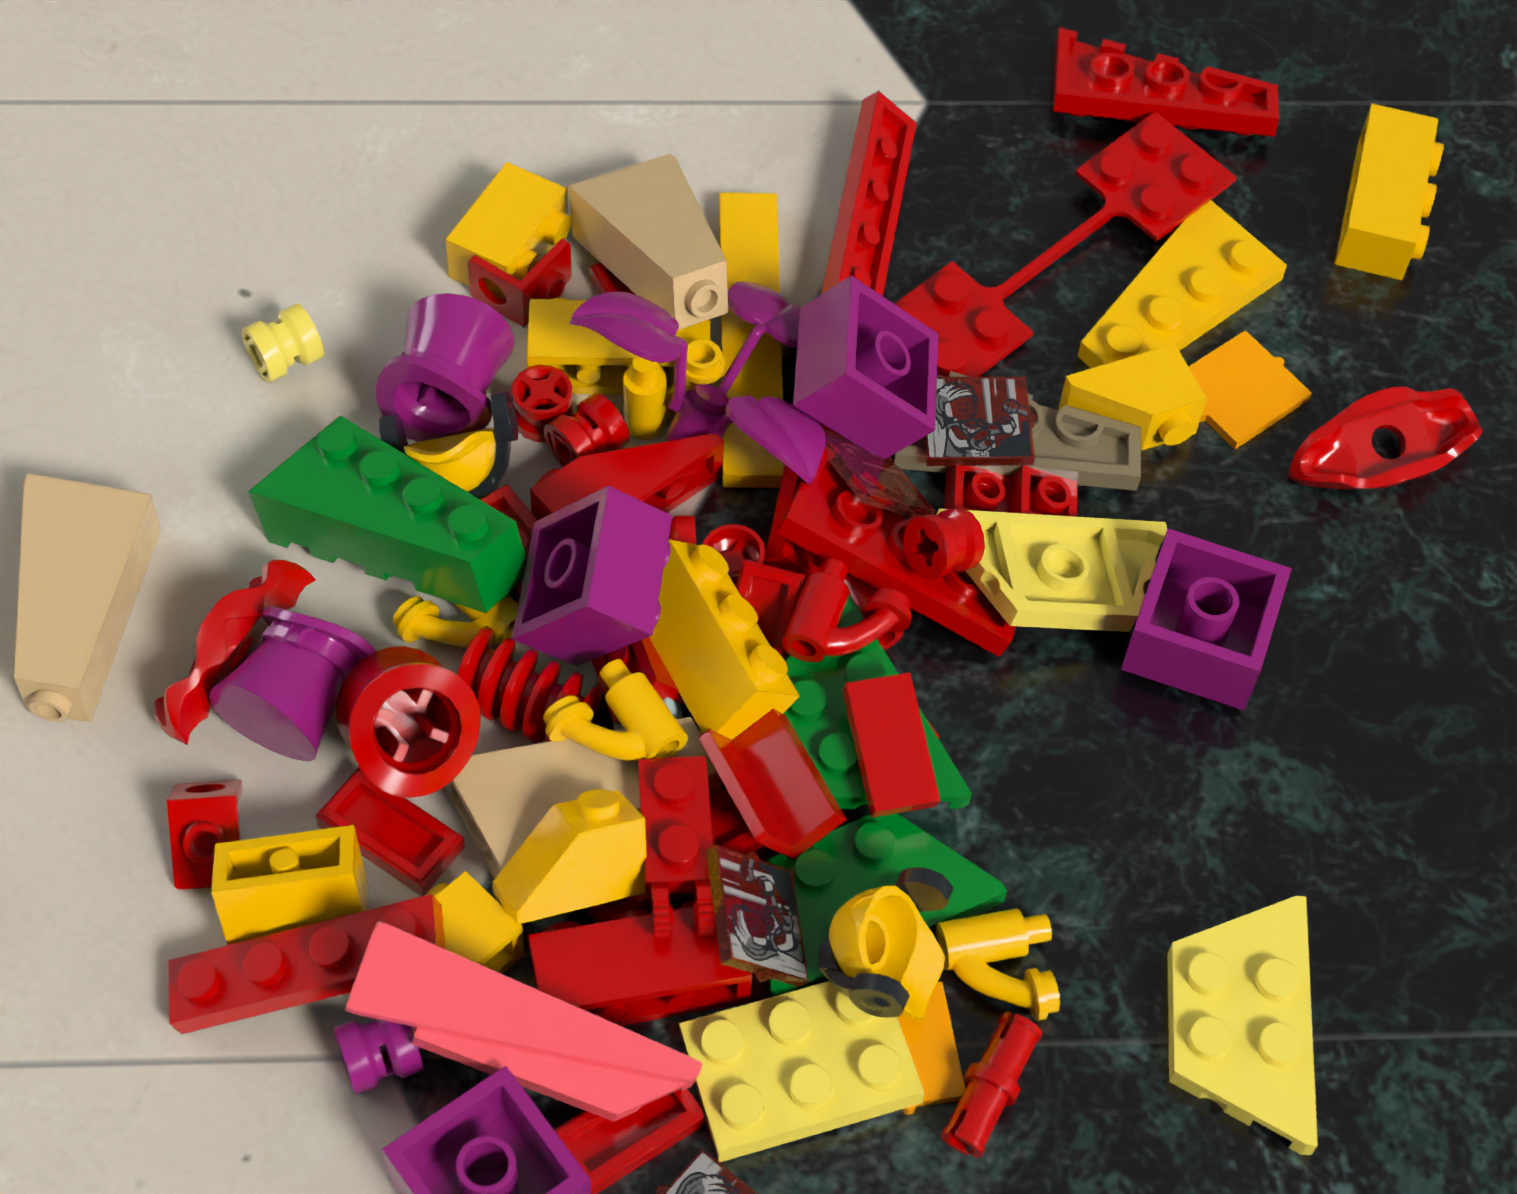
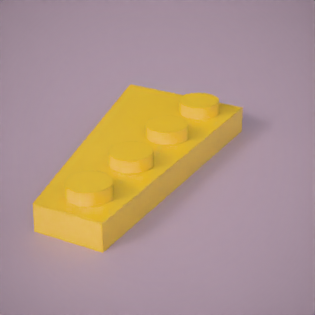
M1209 201L1182 222L1081 341L1078 357L1090 368H1094L1171 344H1175L1180 351L1283 279L1287 265L1213 201Z

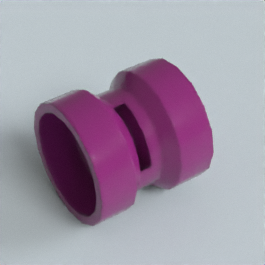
M377 1019L364 1025L351 1021L333 1028L354 1095L376 1088L379 1080L386 1076L395 1074L405 1078L424 1071L418 1047L412 1045L414 1034L411 1026ZM383 1045L385 1051L380 1052L379 1046Z

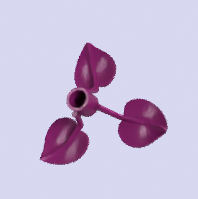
M746 281L733 284L728 290L729 308L737 316L755 326L718 387L709 384H698L694 390H689L686 393L688 344L684 339L676 336L679 324L670 313L645 298L625 292H609L596 295L585 301L575 310L569 325L589 328L624 350L652 362L665 363L675 360L673 395L668 407L676 411L666 432L667 441L717 433L723 438L727 428L734 423L746 435L793 470L808 485L813 481L826 446V435L817 421L782 399L764 397L757 401L752 396L745 395L743 397H733L729 400L726 395L760 337L765 332L782 344L797 348L799 316L802 306L790 304L784 296L761 284Z

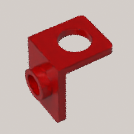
M561 239L521 281L479 256L473 255L468 260L471 296L491 306L498 313L524 328L529 323L530 299L560 298L566 284L571 279V243ZM484 277L494 281L503 290L506 300L499 298L491 292L484 281Z
M241 779L180 783L173 786L166 801L173 881L176 889L211 888L215 844L241 840L238 801L243 790Z

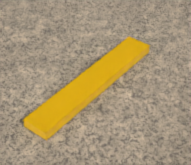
M720 192V249L726 259L727 290L737 282L746 281L761 284L780 294L777 193ZM729 306L728 313L721 315V352L725 357V371L721 376V380L755 326L737 316ZM767 332L760 337L726 394L729 400L733 397H743L745 395H750L757 401L764 397H775L783 400L781 342ZM732 423L722 438L724 440L723 487L780 488L785 464Z

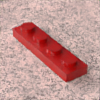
M433 894L170 959L168 960L169 1024L182 1035L351 993L377 922L386 923L445 949L442 905Z

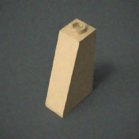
M671 153L568 185L572 236L637 296L653 302L670 313L678 321V330L728 313L726 259L677 159Z
M27 473L23 483L14 680L27 711L44 720L64 722L67 719L91 722L161 532L151 494Z
M692 718L676 719L687 734L688 741L673 757L706 756L710 797L721 791L722 779L698 738L701 733ZM625 728L613 730L617 732H627ZM570 739L561 742L550 741L472 755L463 770L447 785L448 796L494 879L554 804L576 800L580 794L589 790H618L640 812L638 760L626 761L610 758L577 744Z

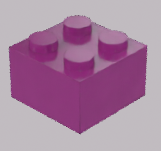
M849 276L800 308L793 406L882 461L935 431L938 333L853 276Z
M607 486L534 522L512 640L571 665L578 666L652 636L661 611L658 599L663 569L670 556L671 548L668 540L672 515L620 490Z
M1168 529L1121 670L1245 710L1263 665L1292 568Z
M504 1066L382 1148L388 1178L399 1194H591V1179L507 1066Z

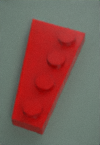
M1059 27L1055 55L1053 111L1070 113L1079 117L1090 115L1124 119L1132 123H1140L1153 112H1157L1170 124L1186 129L1204 128L1230 131L1246 136L1257 134L1275 137L1279 122L1277 84L1212 67L1205 68L1201 74L1191 72L1178 62V58L1157 53L1154 61L1124 54L1125 44L1104 39L1100 48L1076 41L1078 32Z
M826 445L813 481L808 485L803 479L801 480L776 533L824 560L833 558L844 562L848 567L849 574L876 589L890 588L903 593L910 600L912 610L923 614L964 637L969 642L977 644L1000 657L1011 643L1017 626H1009L966 571H950L949 574L932 580L922 578L916 574L907 561L903 538L909 522L918 516L913 514L906 520L895 511L863 503L830 462L836 461L839 454ZM864 474L857 481L861 487L877 498L884 492L880 486Z

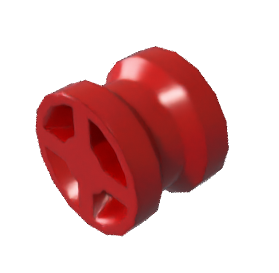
M536 365L520 372L513 381L512 401L517 417L518 432L524 438L534 442H546L544 437L545 425L560 415H573V386L570 378L562 370L550 365Z
M960 507L946 509L938 515L926 514L912 519L905 529L903 538L904 552L909 565L916 574L931 580L945 576L950 571L962 572L976 567L983 558L985 549L984 533L979 521L973 513Z

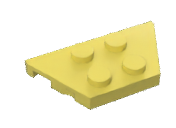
M939 508L937 515L946 509ZM968 510L974 514L981 525L984 533L985 549L979 564L974 568L966 570V572L1009 626L1131 631L1139 616L1145 598L1144 592L1152 577L1156 565L1155 559L1167 532L1166 522Z
M1294 896L1172 942L1167 954L1169 1082L1198 1098H1208L1215 1101L1226 1114L1248 1126L1254 1120L1292 1141L1289 1148L1300 1155H1312L1318 1146L1307 904L1305 896Z

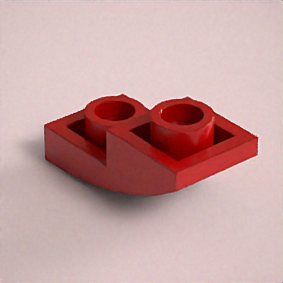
M956 460L946 472L944 509L960 507L974 511L1077 517L1078 482L1026 465H1022L1012 477Z

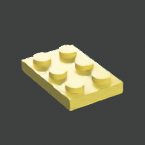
M830 981L679 1023L680 1037L686 1055L702 1063L700 1073L694 1083L703 1112L706 1115V1122L719 1163L923 1103L924 1090L898 1017L882 1018L863 1012Z

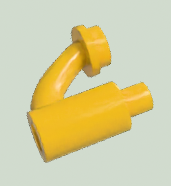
M699 339L688 344L685 393L689 390H694L698 384L713 383L723 375L725 371V357L716 343L706 339ZM639 356L633 359V364L627 368L623 377L624 421L632 437L650 440L658 437L664 431L666 420L676 413V411L668 407L673 395L674 385L666 391L667 377L665 371L657 365V362H652Z
M509 593L487 613L454 603L472 620V622H458L438 618L439 608L430 600L424 601L420 596H414L397 609L392 620L393 625L397 628L398 636L406 643L417 641L422 637L452 646L468 648L470 642L480 629L488 626L494 630L492 644L496 643L499 646L506 638L512 639L519 603Z
M621 659L613 660L605 665L600 671V676L609 688L605 701L627 732H617L591 723L594 714L587 703L580 702L576 696H567L558 700L543 715V720L547 725L546 734L551 741L561 742L570 739L599 754L619 760L637 761L638 759L672 758L688 741L687 734L646 676L640 672L631 674Z
M1016 908L936 924V940L944 953L945 970L953 969L955 974L965 984L980 993L1017 1006L1029 1008L1035 1021L1045 1020L1049 1013L1059 1011L1060 998L1055 977L1050 970L1039 972L1037 968L1026 969L1024 980H1019L987 965L990 962L1027 956L1030 944L1051 941L1052 930L1047 914L1023 918L1021 911Z

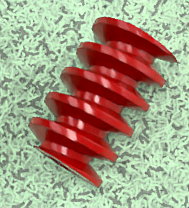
M488 626L480 629L470 642L464 653L457 675L473 690L479 704L480 715L490 721L500 718L502 727L511 732L522 729L524 738L534 744L544 740L545 742L551 741L546 734L547 725L543 720V715L552 704L564 697L576 696L580 702L587 703L594 713L591 723L594 721L602 698V685L599 683L584 697L580 695L584 679L582 674L578 672L573 673L562 686L558 684L561 671L560 663L553 660L540 674L535 672L539 657L537 651L529 649L518 662H515L513 658L517 642L508 637L502 641L495 651L492 650L494 630Z

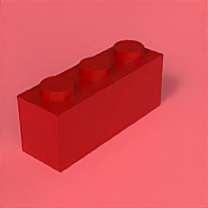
M695 899L673 910V928L670 930V938L654 939L652 914L645 910L625 911L617 914L610 921L583 926L577 922H560L550 925L542 933L529 935L530 959L535 989L619 1026L750 1003L752 984L750 962L733 957L730 933L735 934L732 927V919L728 918V916L732 917L731 910L734 905H737L736 900L717 902L713 899L714 936H698L693 920V904ZM733 911L734 919H735V921H736V923H737V925H738L736 916H735L734 911Z

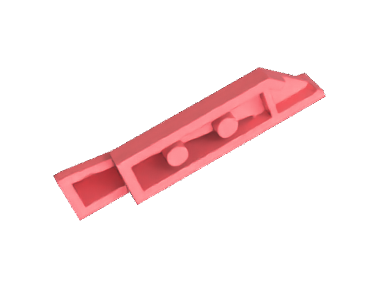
M383 922L376 923L345 1011L356 1015L417 1027L412 1045L491 1075L507 1066L522 1087L613 1122L637 1112L643 1105L681 1089L683 1091L690 1088L697 1079L702 1067V1063L699 1060Z

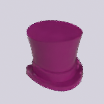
M451 293L434 294L416 301L410 307L407 314L404 351L400 355L391 358L384 365L377 379L376 400L381 415L386 416L398 413L403 423L406 438L417 442L484 429L492 419L491 401L486 396V390L498 371L512 355L514 349V335L509 324L491 306L465 295Z
M267 606L261 615L269 626L263 633V643L235 671L211 689L210 701L217 714L228 725L249 740L280 755L300 761H312L316 758L325 729L335 710L341 685L357 663L363 658H369L375 652V649L360 635L339 625L311 616Z

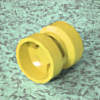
M298 303L281 310L277 318V324L274 321L269 323L257 321L242 328L241 331L247 352L257 371L267 383L286 376L288 368L294 365L295 360L301 364L309 365L324 358L325 355L321 338L306 310Z

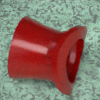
M407 646L387 647L375 651L369 658L360 660L348 673L341 685L336 703V719L339 732L347 746L352 750L362 772L377 787L399 797L414 798L426 796L448 785L468 763L480 733V708L471 687L460 676L444 668L433 656L420 649Z

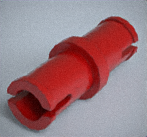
M1010 1012L1001 1014L999 1024L980 1062L970 1064L963 1080L967 1087L947 1127H944L940 1137L948 1146L967 1156L970 1153L974 1158L982 1157L985 1145L1004 1107L1014 1105L1021 1089L1017 1081L1036 1043L1040 1041L1043 1034L1035 1023L1019 1014H1015L1014 1018Z

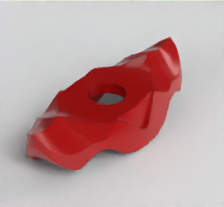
M1392 387L1380 390L1352 403L1325 425L1315 430L1295 453L1289 467V479L1300 485L1333 489H1377L1396 486L1411 479L1424 477L1442 468L1471 446L1480 437L1482 429L1466 399L1455 389L1419 392L1408 387ZM1385 428L1397 435L1401 443V452L1398 458L1385 459L1375 452L1372 446V435L1376 429Z
M272 560L263 566L262 576L253 578L250 581L249 588L235 590L223 596L201 622L194 645L195 658L188 677L168 685L164 691V696L154 701L155 719L169 737L188 745L190 733L201 721L209 716L211 703L209 695L211 689L235 671L247 659L267 629L268 625L261 616L265 608L272 606L289 610L294 607L303 589L316 581L310 572L294 562Z

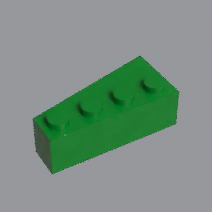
M341 415L248 491L268 542L288 548L292 542L309 548L312 557L334 563L337 558H341L362 565L365 574L385 581L389 576H396L413 582L416 591L483 613H487L524 578L527 558L516 521Z

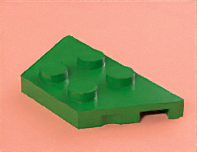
M850 594L837 625L839 628L848 627L865 619ZM877 639L856 652L841 656H825L819 662H805L790 655L785 661L788 667L787 675L800 697L783 714L788 718L841 809H855L860 805L868 804L842 689L849 682L898 675L897 670ZM919 708L940 802H947L948 809H961L969 805L972 793Z
M898 813L871 818L869 814L835 829L795 859L784 854L770 858L769 866L791 873L807 979L770 968L769 998L829 981L818 968V954L820 945L824 943L829 931L828 926L832 922L835 913L848 900L868 889L894 885L899 873L904 869L917 867L932 869L944 875L953 886V892L944 909L919 912L933 935L936 934V924L939 922L976 916L1004 903L1007 890L1001 881ZM773 884L777 903L788 907L786 901L780 897L775 884ZM768 897L769 906L772 907V899ZM774 908V915L780 922L781 926L784 927V921L782 916L780 915L778 910ZM783 908L782 915L787 917L789 914ZM783 931L782 935L775 938L778 946L786 943V934Z

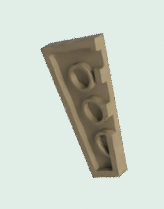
M952 371L948 378L937 375V379H945V384L951 382L959 383L960 379L961 383H967L974 387L978 401L976 403L977 414L973 417L974 419H983L984 422H987L983 389L974 386L975 378ZM961 385V386H958V387H956V388H954V389H952V390H955V389H958V388H962V387H965V386H967V385ZM966 388V389H963V390H969V391H972V389H971V388ZM990 390L992 423H997L1000 418L1010 416V414H1007L1002 409V403L1008 399V395L998 392L995 394L994 391ZM1015 390L1016 401L1027 407H1019V409L1027 411L1028 417L1020 414L1017 415L1020 433L1022 431V422L1028 420L1032 456L930 457L928 435L894 454L893 468L946 473L957 460L1012 477L1022 465H1026L1077 481V485L1137 491L1141 478V427L1068 405H1064L1060 410H1055L1038 405L1032 400L1033 395ZM972 397L959 398L950 403L953 417H959L956 418L957 421L972 419L971 416H968L975 413ZM1011 400L1010 408H1012L1013 400ZM1006 401L1004 404L1008 406L1009 401ZM1016 402L1014 404L1013 409L1018 407ZM1010 418L1002 419L1000 422L1006 423L1004 420H1010ZM968 421L967 423L974 425L976 421ZM997 425L988 426V429L990 430L998 429ZM958 427L951 428L957 439L967 440L968 436H964ZM981 430L972 439L981 440L989 432ZM1003 433L995 435V448L1000 446L1001 441L1005 438L1012 437V434L1007 435ZM984 440V444L987 447L993 442Z

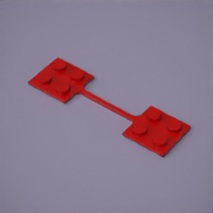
M1153 112L1076 169L1075 175L1104 199L1105 206L1103 209L1003 284L997 287H984L952 261L897 301L895 305L938 333L937 375L948 378L952 371L973 377L976 380L1033 336V331L1005 307L1003 299L1011 295L1104 225L1113 216H1122L1131 220L1157 242L1236 182L1237 177L1157 112Z

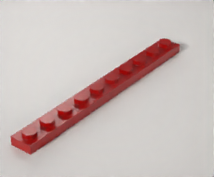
M879 90L862 100L821 295L849 276H853L883 296L917 122ZM817 421L823 428L827 443L841 446L842 450H835L849 453L845 449L848 448L852 452L853 442ZM839 456V459L836 460V462L846 465L844 460ZM784 465L765 554V562L771 566L809 576L812 573L820 572L825 560L776 533L802 480L793 470Z

